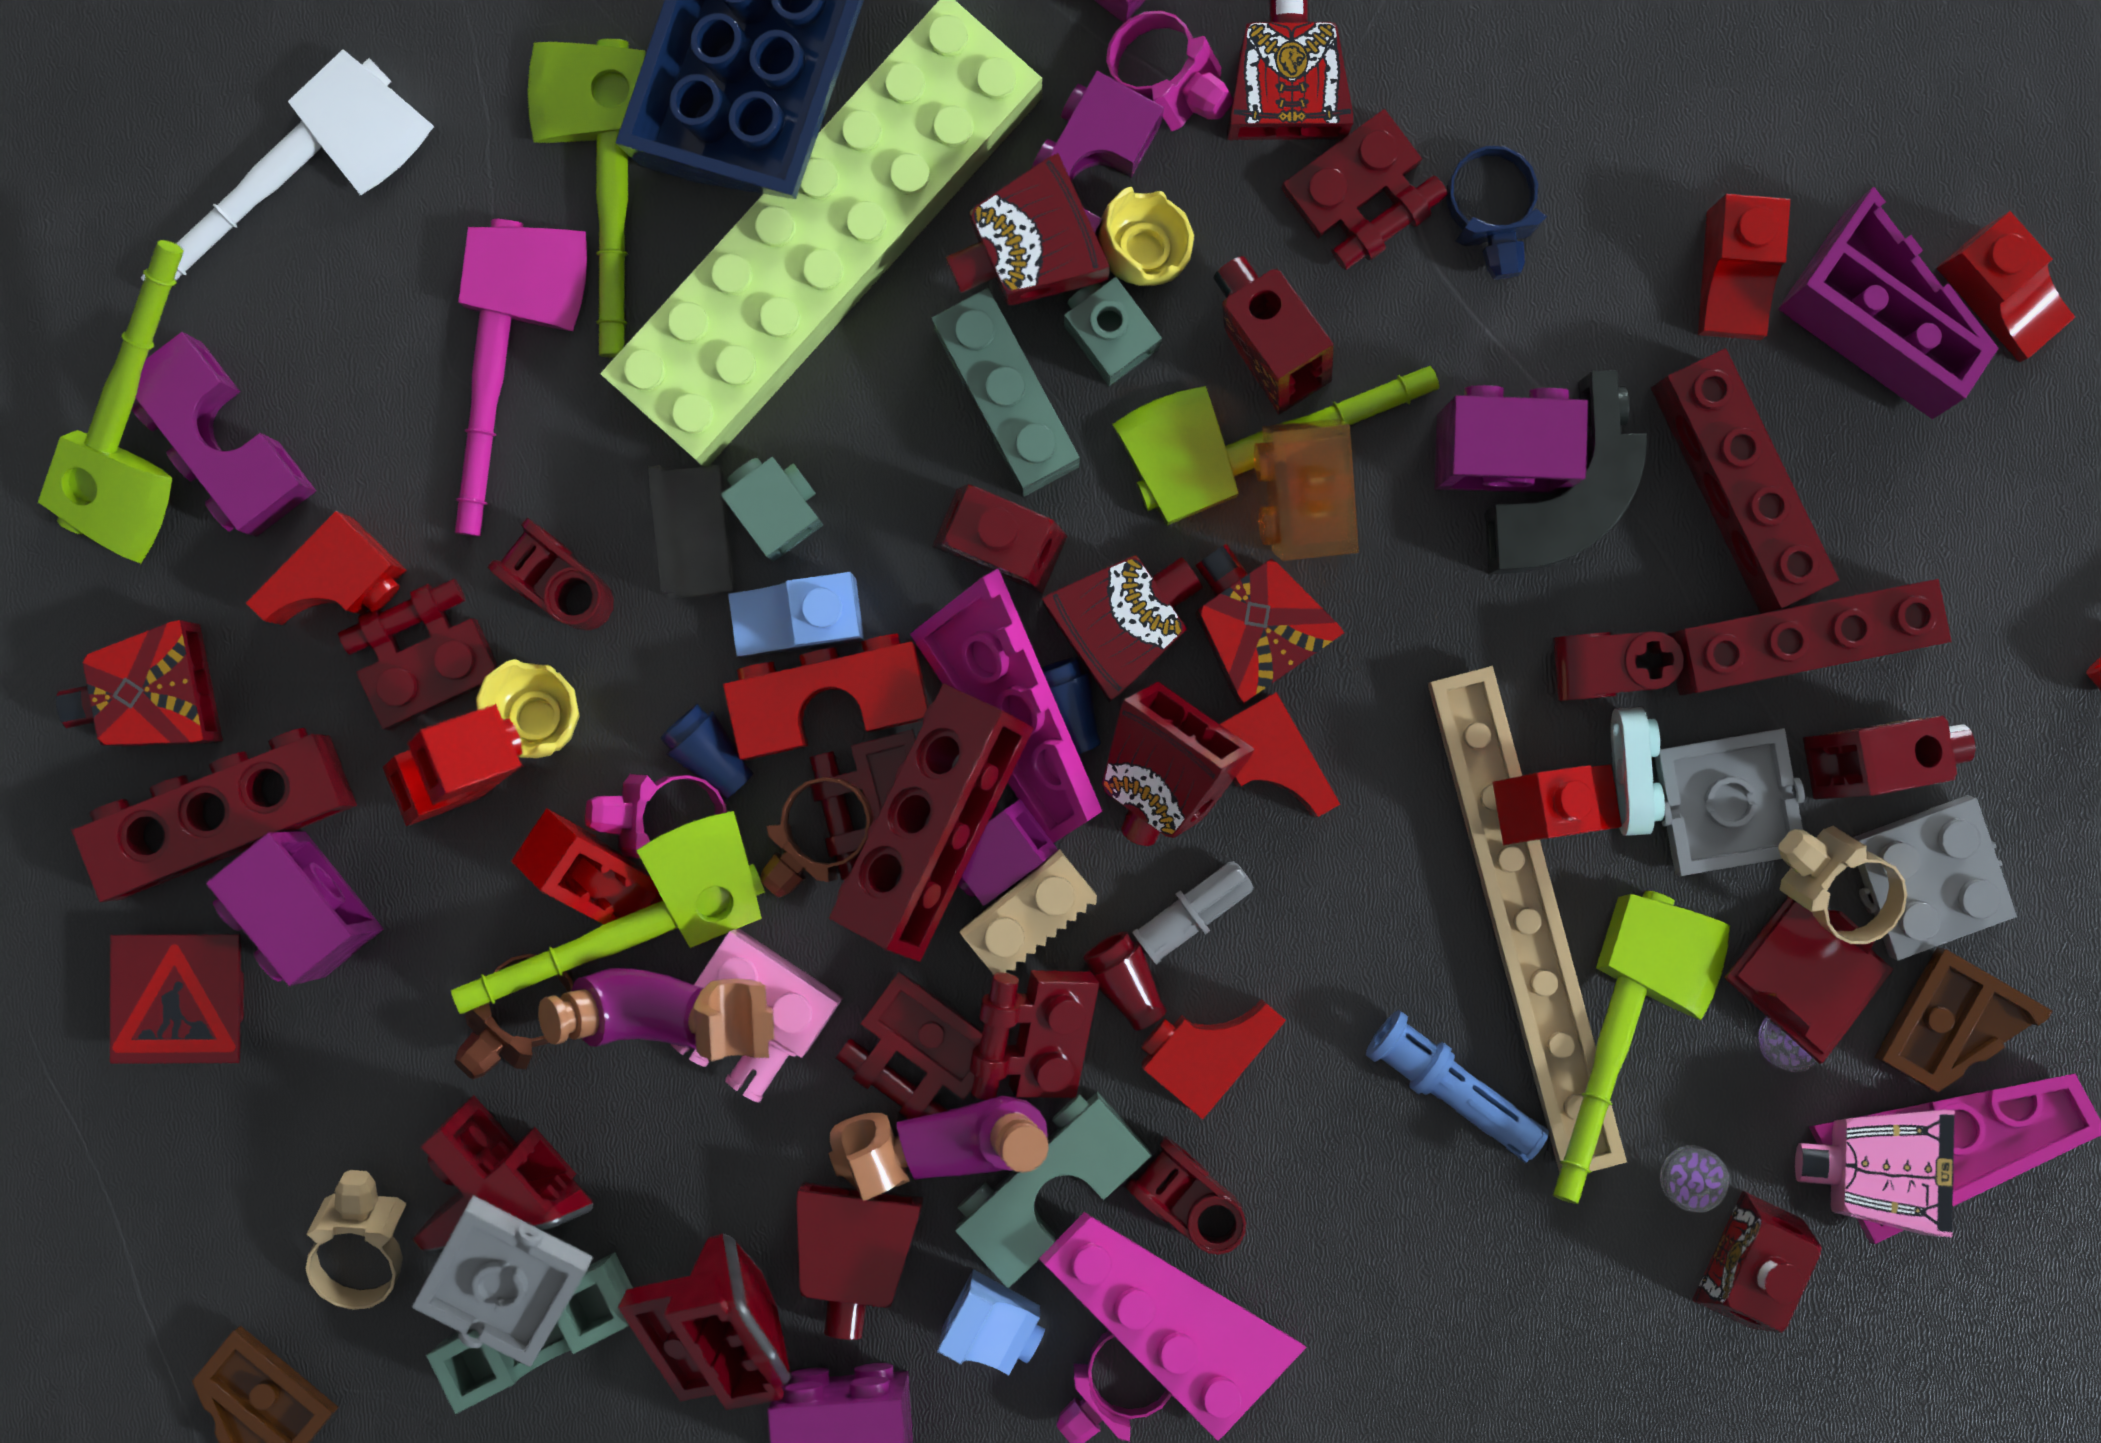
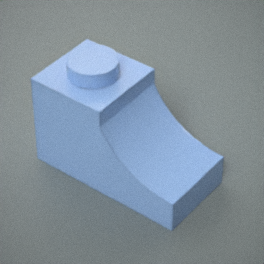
M851 572L788 580L775 586L728 594L736 655L739 658L864 641L857 582Z
M973 1269L943 1324L938 1352L960 1364L963 1361H975L996 1368L1009 1375L1017 1359L1025 1363L1030 1361L1043 1337L1045 1328L1037 1325L1040 1319V1305Z

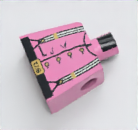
M1936 1110L1834 1120L1832 1145L1798 1144L1795 1155L1796 1179L1798 1182L1831 1185L1830 1205L1832 1212L1926 1236L1952 1237L1955 1110Z

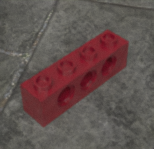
M1724 348L1678 370L1653 385L1651 390L1760 613L1781 609L1840 581L1727 349Z
M1939 579L1683 629L1667 634L1673 637L1680 645L1684 657L1683 669L1676 679L1679 696L1952 642Z
M943 683L935 701L931 703L925 712L923 726L907 758L901 763L896 772L894 785L879 816L868 829L865 845L850 875L840 886L837 902L829 919L886 950L920 962L1034 727L999 708ZM959 755L956 765L952 768L955 758ZM930 814V818L926 826L924 827V822L927 816ZM901 872L900 880L898 884L895 886L896 879Z
M306 728L291 730L270 739L268 743L271 750L250 759L246 751L234 753L210 763L209 768L212 774L190 783L187 775L174 777L150 787L149 791L152 798L130 806L127 799H122L90 811L89 814L93 822L71 831L99 902L126 899L243 852L267 833L293 832L357 806L330 735H308ZM272 771L278 772L285 783L284 795L274 806L269 804L262 794L263 780ZM212 795L219 797L225 807L224 819L215 829L211 828L203 817L204 804ZM152 819L160 822L165 832L164 843L157 852L151 851L144 841V830Z

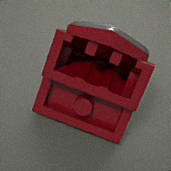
M473 1095L456 1109L421 1146L428 1154V1163L434 1174L445 1184L455 1185L460 1191L431 1216L412 1240L423 1251L433 1254L442 1253L473 1196L539 1230L556 1227L590 1212L593 1209V1202L576 1181L573 1180L576 1175L575 1171L536 1127H533L515 1142Z
M720 1234L709 1237L690 1276L626 1289L618 1309L680 1402L716 1395L725 1410L782 1400L784 1391L780 1385H785L790 1380V1369L778 1308L761 1270L731 1236Z

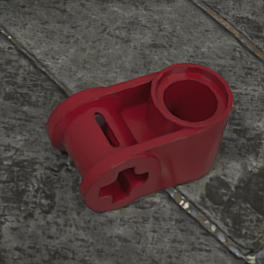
M526 518L521 524L524 530L523 534L501 561L493 560L487 568L521 596L532 603H536L554 619L577 630L589 631L599 628L609 619L613 611L614 598L610 587L604 580L571 555L572 552L534 521ZM588 584L593 594L592 603L584 613L576 616L571 615L566 606V598L569 591L576 585Z
M1650 631L1611 635V632L1553 637L1559 701L1616 696V693L1663 688L1674 682L1683 669L1684 657L1680 645L1673 637L1663 632ZM1647 643L1650 653L1661 654L1662 665L1651 669V678L1647 669L1637 668L1635 663L1636 655L1646 653Z
M1165 1136L1159 1143L1162 1151L1138 1179L1130 1178L1124 1186L1152 1213L1166 1223L1173 1225L1201 1250L1209 1254L1218 1255L1231 1252L1240 1245L1246 1231V1220L1240 1202L1211 1177L1210 1173L1193 1156L1172 1139ZM1177 1169V1171L1172 1175V1177L1167 1181V1183L1162 1187V1189L1158 1190L1157 1188L1162 1184V1182L1167 1178V1176L1172 1172V1170ZM1213 1205L1224 1206L1235 1216L1232 1229L1220 1237L1208 1236L1198 1226V1218L1202 1211Z

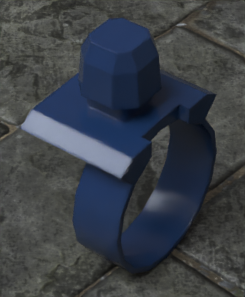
M1485 146L1471 151L1458 163L1447 184L1448 196L1446 197V203L1451 217L1463 230L1455 242L1464 246L1488 242V246L1483 250L1487 271L1493 279L1512 278L1521 274L1525 263L1524 242L1517 241V239L1528 238L1547 216L1537 208L1533 210L1537 202L1538 181L1533 167L1520 153L1507 147ZM1481 156H1498L1514 163L1525 175L1530 189L1529 207L1524 217L1520 221L1509 225L1487 224L1475 217L1469 222L1459 211L1454 198V179L1458 170L1468 161Z

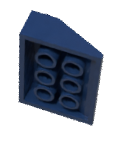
M664 0L615 143L640 166L696 183L796 199L864 0Z

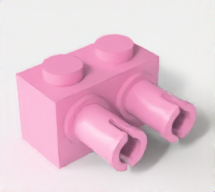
M738 928L729 931L694 985L705 988L710 981L751 979L759 981L766 986L767 1006L773 1009L775 1034L774 1040L768 1041L769 1058L742 1056L731 1074H728L725 1078V1082L738 1091L753 1069L756 1070L757 1074L743 1093V1096L760 1103L764 1092L789 1055L793 1057L798 1055L802 1058L809 1051L843 997ZM671 1044L682 1055L691 1049ZM696 1049L689 1058L692 1062L706 1067L710 1062L708 1059L700 1056Z

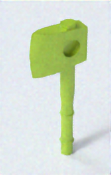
M601 39L597 41V45L535 42L529 66L527 92L533 142L558 143L596 140V201L599 217V251L596 252L599 256V320L596 321V324L599 325V356L615 358L624 348L625 325H627V321H625V256L628 255L625 252V219L628 204V154L615 142L646 52L645 50L629 49L628 41L622 39Z
M165 240L157 242L149 267L143 271L145 275L143 285L126 332L121 334L123 342L116 362L104 384L88 433L76 430L59 438L38 503L58 516L57 522L63 528L73 533L84 534L116 554L140 564L151 549L161 528L169 502L172 477L163 469L118 446L137 395L149 349L154 347L152 340L170 289L176 284L174 278L184 250L179 245Z
M1429 365L1402 377L1397 375V379L1339 403L1333 401L1332 406L1304 417L1282 422L1226 446L1206 386L1183 390L1158 398L1133 410L1112 425L1141 479L1136 484L1147 511L1157 508L1167 526L1236 498L1239 493L1234 476L1295 452L1310 442L1337 430L1343 429L1346 431L1347 426L1403 403L1410 404L1411 400L1439 389V382L1433 368Z
M734 811L705 817L682 825L657 837L637 850L663 901L606 923L580 938L553 949L549 946L548 951L487 976L481 974V978L452 989L451 994L459 1013H465L489 1002L495 1004V1000L555 975L559 974L562 976V972L589 961L619 953L677 928L681 931L688 946L692 948L729 931L762 919L756 896L765 893L754 864H748Z
M1644 891L1643 897L1633 894L1618 897L1596 969L1617 980L1597 1041L1594 1063L1585 1093H1581L1583 1100L1564 1160L1560 1161L1562 1167L1554 1189V1197L1573 1204L1579 1203L1587 1173H1591L1589 1167L1608 1106L1612 1105L1610 1099L1617 1076L1628 1054L1645 996L1702 1020L1714 997L1722 975L1728 949L1729 924L1674 906V899L1654 891Z

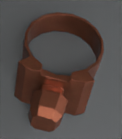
M822 777L803 783L790 794L782 809L781 823L779 825L766 826L769 838L785 850L782 855L775 853L763 868L760 876L761 883L778 898L797 888L806 879L802 874L805 870L818 881L830 882L837 880L836 866L850 862L861 853L866 842L868 829L874 819L870 803L860 789L842 779ZM823 781L837 782L852 790L862 802L867 818L865 837L858 849L845 860L832 864L816 862L806 856L794 841L791 826L788 824L790 808L798 794L811 784Z
M526 954L512 957L498 966L494 972L536 955ZM566 971L562 972V976L556 975L566 988V992H571L573 982ZM487 1003L465 1012L467 1025L475 1033L472 1032L459 1047L454 1063L473 1080L484 1076L496 1066L501 1059L499 1055L514 1068L526 1070L532 1057V1047L546 1045L549 1042L545 1036L536 1038L513 1037L500 1029L492 1018L490 1005Z

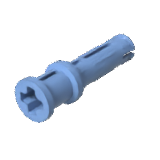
M1400 1010L1395 1011L1382 1024L1366 1050L1365 1055L1374 1062L1380 1059L1385 1061L1410 1080L1409 1088L1417 1094L1423 1093L1427 1095L1431 1092L1437 1098L1443 1100L1468 1121L1504 1145L1506 1149L1515 1154L1524 1163L1532 1160L1538 1154L1548 1138L1549 1130L1526 1116L1512 1103L1465 1071L1463 1067L1454 1061L1455 1055L1451 1052L1452 1048L1443 1042L1437 1045L1407 1024L1408 1016Z

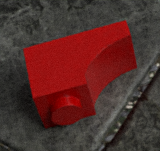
M1725 194L1707 211L1698 335L1762 340L1767 336L1775 285L1781 267L1786 263L1791 199Z
M2011 211L1983 227L1936 268L2019 363L2030 358L2076 318L2058 294L2050 277L2048 263L2053 260L2052 257Z
M335 511L246 604L263 621L283 625L294 615L307 608L327 603H339L346 611L362 615L368 609L371 612L380 610L396 595L400 588L396 580L406 569L353 517Z
M1277 692L1220 723L1222 727L1254 748L1252 756L1233 780L1236 787H1241L1250 781L1272 783L1294 795L1305 806L1312 817H1319L1340 805Z
M1611 764L1594 767L1588 765L1538 772L1492 782L1503 845L1622 827Z
M546 808L511 860L540 891L602 924L609 923L663 901L648 871L609 847L594 834Z
M1262 999L1243 1015L1225 1023L1212 1025L1191 1023L1181 1015L1172 1025L1167 1019H1164L1142 1044L1141 1049L1148 1055L1141 1064L1149 1075L1203 1120L1286 1020Z

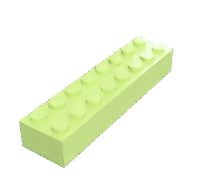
M939 0L818 133L796 199L763 194L600 374L700 465L707 469L1042 99V77L957 1Z

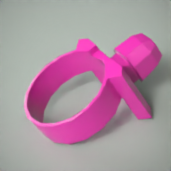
M1162 10L1143 12L1128 19L1114 33L1108 44L1106 58L1111 76L1115 81L1163 106V118L1171 132L1183 127L1193 113L1206 119H1220L1232 106L1233 98L1225 83L1220 80L1222 68L1206 37L1193 38L1187 25L1176 15ZM1170 28L1182 32L1188 38L1186 53L1188 59L1181 72L1171 81L1166 79L1152 86L1136 87L1119 79L1120 58L1126 47L1139 35L1153 29Z
M630 774L623 783L622 796H596L587 800L585 825L597 832L619 834L618 847L623 856L641 859L637 850L651 842L644 832L643 814L646 803L660 787L670 781L686 779L696 782L707 791L714 804L715 815L727 813L726 804L718 790L704 779L679 774L664 776L653 782L648 775Z
M1110 1331L1103 1333L1092 1347L1088 1364H1074L1075 1388L1083 1399L1079 1401L1075 1397L1060 1412L1056 1422L1057 1428L1070 1443H1085L1101 1431L1099 1425L1101 1421H1104L1118 1439L1130 1442V1419L1148 1417L1162 1409L1172 1396L1166 1390L1157 1401L1146 1407L1126 1409L1116 1405L1112 1406L1100 1396L1093 1384L1091 1369L1097 1352L1106 1341L1115 1337Z

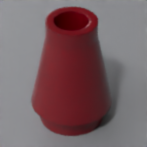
M1126 931L1116 933L1102 940L1083 956V960L1089 968L1087 972H1092L1100 983L1098 989L1128 1019L1135 1031L1151 1026L1166 1014L1167 1009L1160 1000L1142 945L1139 941L1132 942Z

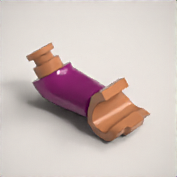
M608 968L588 976L579 977L573 983L571 992L564 993L561 998L557 996L543 998L540 1001L538 1010L542 1033L550 1044L555 1045L564 1043L568 1036L571 1039L582 1038L584 1042L593 1047L617 1040L643 1039L696 1049L700 1056L714 1061L731 1055L769 1058L768 1041L774 1040L775 1035L773 1009L767 1006L766 986L759 981L751 979L710 981L705 988H701L668 975L630 968Z
M1000 1096L940 1113L898 1121L897 1130L899 1136L896 1137L894 1136L888 1116L883 1113H867L848 1118L836 1124L831 1130L830 1144L832 1151L828 1154L836 1176L844 1177L858 1190L861 1199L865 1201L895 1186L898 1187L910 1182L906 1167H909L914 1179L962 1176L1001 1170L1028 1172L1033 1171L1043 1163L1047 1157L1049 1147L1046 1121L1040 1111L1026 1100Z

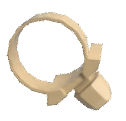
M1835 826L1823 829L1816 838L1805 830L1794 829L1789 831L1779 843L1780 856L1791 867L1781 880L1780 891L1811 911L1815 919L1825 930L1849 944H1868L1881 939L1896 926L1905 910L1907 890L1905 879L1894 865L1867 851L1864 844ZM1864 863H1881L1887 871L1889 889L1886 902L1879 914L1867 925L1858 929L1836 931L1830 924L1827 910L1830 893L1827 890L1833 880L1848 866L1853 868Z
M349 1170L344 1172L335 1189V1193L324 1198L307 1232V1235L315 1241L308 1254L306 1273L310 1285L321 1298L335 1306L351 1310L371 1308L384 1301L395 1286L403 1261L399 1243L392 1235L407 1203L397 1197L378 1196L376 1183L367 1171ZM352 1233L365 1236V1241L378 1248L389 1261L392 1278L388 1283L376 1289L357 1290L344 1287L331 1279L321 1267L317 1255L319 1245L333 1239L334 1235Z

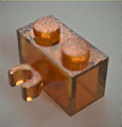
M1340 419L1262 426L1264 443H1255L1254 464L1258 482L1267 481L1269 506L1260 507L1259 526L1263 545H1272V552L1282 561L1359 553L1350 424Z

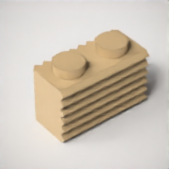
M1059 849L963 927L960 934L993 975L1001 972L1007 973V970L1015 971L1017 962H1026L1027 953L1036 954V945L1046 946V937L1056 938V929H1066L1067 920L1076 921L1077 912L1086 913L1087 904L1096 905L1097 895Z

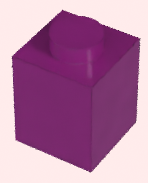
M1021 799L988 822L958 883V886L971 897L976 896L983 906L1058 851Z

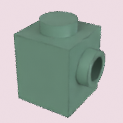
M1117 277L1113 278L1103 287L1100 283L1085 286L1067 301L1072 310L1064 315V327L1108 386L1112 385L1160 349L1162 337Z
M773 457L763 464L758 458H754L739 467L728 477L727 481L732 487L721 494L757 545L772 562L823 526V523L806 502L816 493L794 463L783 470Z

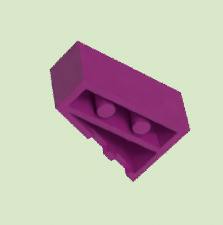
M1873 186L1842 214L1778 310L1933 420L1968 396L1999 348L1948 283L1942 287L1918 256L1923 252V249L1912 235L1905 239L1881 208L1886 201Z

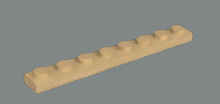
M1493 666L1427 684L1560 1173L1562 1167L1560 1161L1564 1160L1583 1100L1581 1093H1585L1592 1071L1596 1046L1540 840L1503 845L1492 782L1522 776L1494 669ZM1612 1105L1608 1106L1589 1167L1591 1172L1627 1162Z

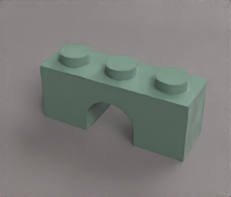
M989 288L932 317L934 331L963 385L967 387L993 436L994 443L1023 497L1079 468L1080 457Z
M1098 1092L1088 1101L1080 1094L1077 1095L1053 1117L1052 1121L1058 1128L1047 1137L1049 1147L1047 1157L1039 1167L1028 1172L1011 1170L993 1188L984 1181L957 1207L963 1216L957 1220L955 1231L1007 1288L1029 1270L1056 1241V1234L1042 1220L1035 1207L1036 1195L1047 1181L1063 1175L1075 1176L1087 1182L1104 1200L1151 1157L1149 1147Z
M614 1252L588 1266L586 1273L531 1367L485 1344L478 1348L468 1347L459 1340V1332L444 1339L426 1356L454 1413L457 1414L514 1385L531 1370L571 1350L574 1354L629 1326L619 1311L618 1305L626 1289L633 1287L616 1253ZM468 1329L467 1334L471 1338L479 1337V1333L476 1330Z

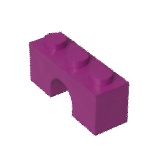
M1096 71L1088 87L1078 83L1072 91L1061 114V118L1068 121L1057 143L1050 139L1044 142L1031 169L1048 157L1059 153L1071 182L1082 170L1096 165L1112 167L1132 178L1162 124L1164 107L1103 73ZM1084 209L1098 238L1102 218Z
M181 332L145 360L137 395L131 410L149 430L153 432L158 428L173 446L166 451L168 458L186 479L192 482L197 478L211 496L205 501V505L219 524L229 532L236 528L237 531L257 537L315 493L316 489L279 441L262 433H259L238 449L231 451L221 450L213 433L214 420L220 408L239 394L240 391L203 342Z

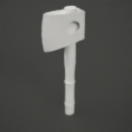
M345 50L340 51L288 100L302 121L254 165L233 191L218 205L213 204L214 208L176 243L184 250L174 279L177 280L182 274L187 275L186 271L232 227L237 228L236 223L254 206L276 191L322 147L358 193L362 195L384 181L402 166L419 148L434 126L387 86L391 81L369 58L363 64H360ZM144 274L141 276V278H142L143 281H144V279H145V275H144Z

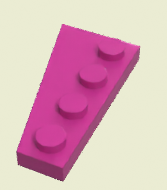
M996 569L975 582L911 632L910 635L942 684L949 685L999 708L1034 727L1008 780V784L1050 840L1055 843L1101 813L1102 809L999 569Z
M2076 1074L1854 1117L1955 1110L1953 1206L2101 1136V1120ZM1834 1122L1809 1126L1817 1144L1832 1145ZM1857 1218L1870 1244H1877L1904 1231Z
M1085 1212L1039 1258L1069 1291L1217 1441L1229 1431L1307 1348L1298 1340L1210 1289L1200 1281L1177 1269Z

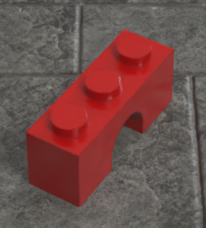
M896 633L861 641L863 652L838 658L836 648H827L799 655L801 666L776 672L774 662H765L737 669L739 680L725 683L723 687L739 759L751 760L809 747L804 728L805 711L809 703L817 695L828 690L846 691L856 699L861 708L865 730L870 733L923 721L929 704L915 644L912 641L901 644L899 634Z
M497 704L420 730L408 742L410 750L395 755L382 768L405 825L409 826L480 799L522 766L518 756L522 755V743L513 722L509 718L502 719Z

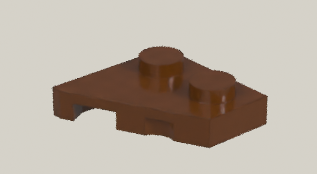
M1937 947L1874 1058L1924 1087L1939 1092L1962 1077L1965 1070L1973 1063L1986 1061L2006 1048L2004 1046L2005 1042L2032 1024L2039 1026L2048 1020L2053 1010L1949 950Z
M242 1326L232 1331L192 1380L203 1408L214 1418V1433L219 1443H310L339 1408Z

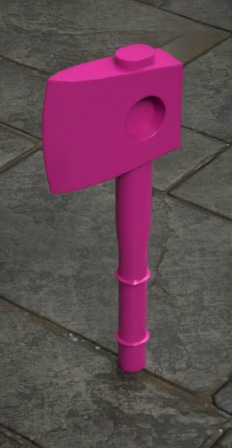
M492 219L491 227H468L458 302L464 308L479 311L480 314L472 368L470 417L468 429H465L467 440L459 498H456V501L459 502L455 533L481 535L484 505H487L485 496L493 437L496 436V433H494L496 410L504 380L511 319L556 329L574 330L586 283L587 246L585 231L523 227V224L520 222L506 219Z

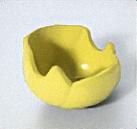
M1127 187L1107 205L1101 217L1102 222L1097 239L1110 266L1109 270L1117 278L1138 286H1156L1173 281L1184 270L1191 259L1194 233L1186 213L1167 199L1163 191L1134 193L1132 187Z
M517 659L506 661L484 677L476 697L477 710L497 704L502 719L509 718L513 722L522 743V755L518 756L521 758H541L551 756L554 751H560L572 739L580 717L574 688L560 673L556 672L548 664L523 663Z

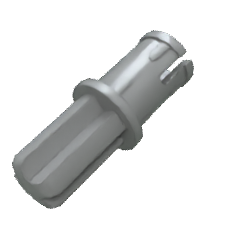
M1234 861L1228 862L1185 895L1181 890L1176 893L1177 901L1141 928L1135 929L1132 933L1157 965L1163 957L1200 930L1207 934L1210 931L1207 927L1208 924L1252 892L1254 888L1252 882Z

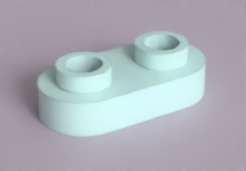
M1643 707L1615 708L1611 717L1613 777L1622 827L1619 829L1623 836L1651 834L1654 822L1662 821L1665 813L1663 788L1659 782L1653 783L1652 757H1658L1660 752L1659 726L1656 719H1647Z

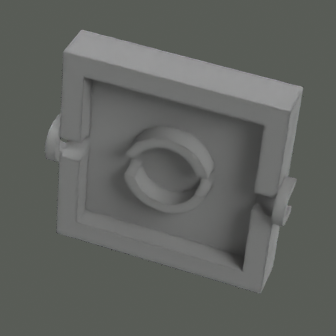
M1785 728L1660 749L1658 757H1654L1658 781L1662 785L1665 800L1662 826H1667L1676 876L1782 859L1779 852V843L1789 831L1794 829L1803 830L1798 804L1803 803L1805 800L1804 787L1800 778L1793 777ZM1793 785L1795 786V789H1796V797H1794V795H1793V791H1792V786H1793Z
M1966 795L1853 837L1864 844L1867 851L1894 865L1905 879L1907 890L1905 910L1896 926L1882 937L1890 958L1899 961L2017 917L2000 868L2003 864L2000 859H1997L1994 850L1996 844L1991 841L1977 797ZM1864 863L1858 865L1865 888L1859 889V896L1866 911L1871 914L1874 913L1876 917L1887 899L1889 889L1887 871L1881 863ZM1869 894L1872 896L1874 903L1870 902Z
M473 1196L412 1308L459 1331V1340L468 1347L478 1348L485 1344L531 1367L586 1273L592 1256ZM468 1329L476 1330L479 1333V1337L471 1338L467 1334Z

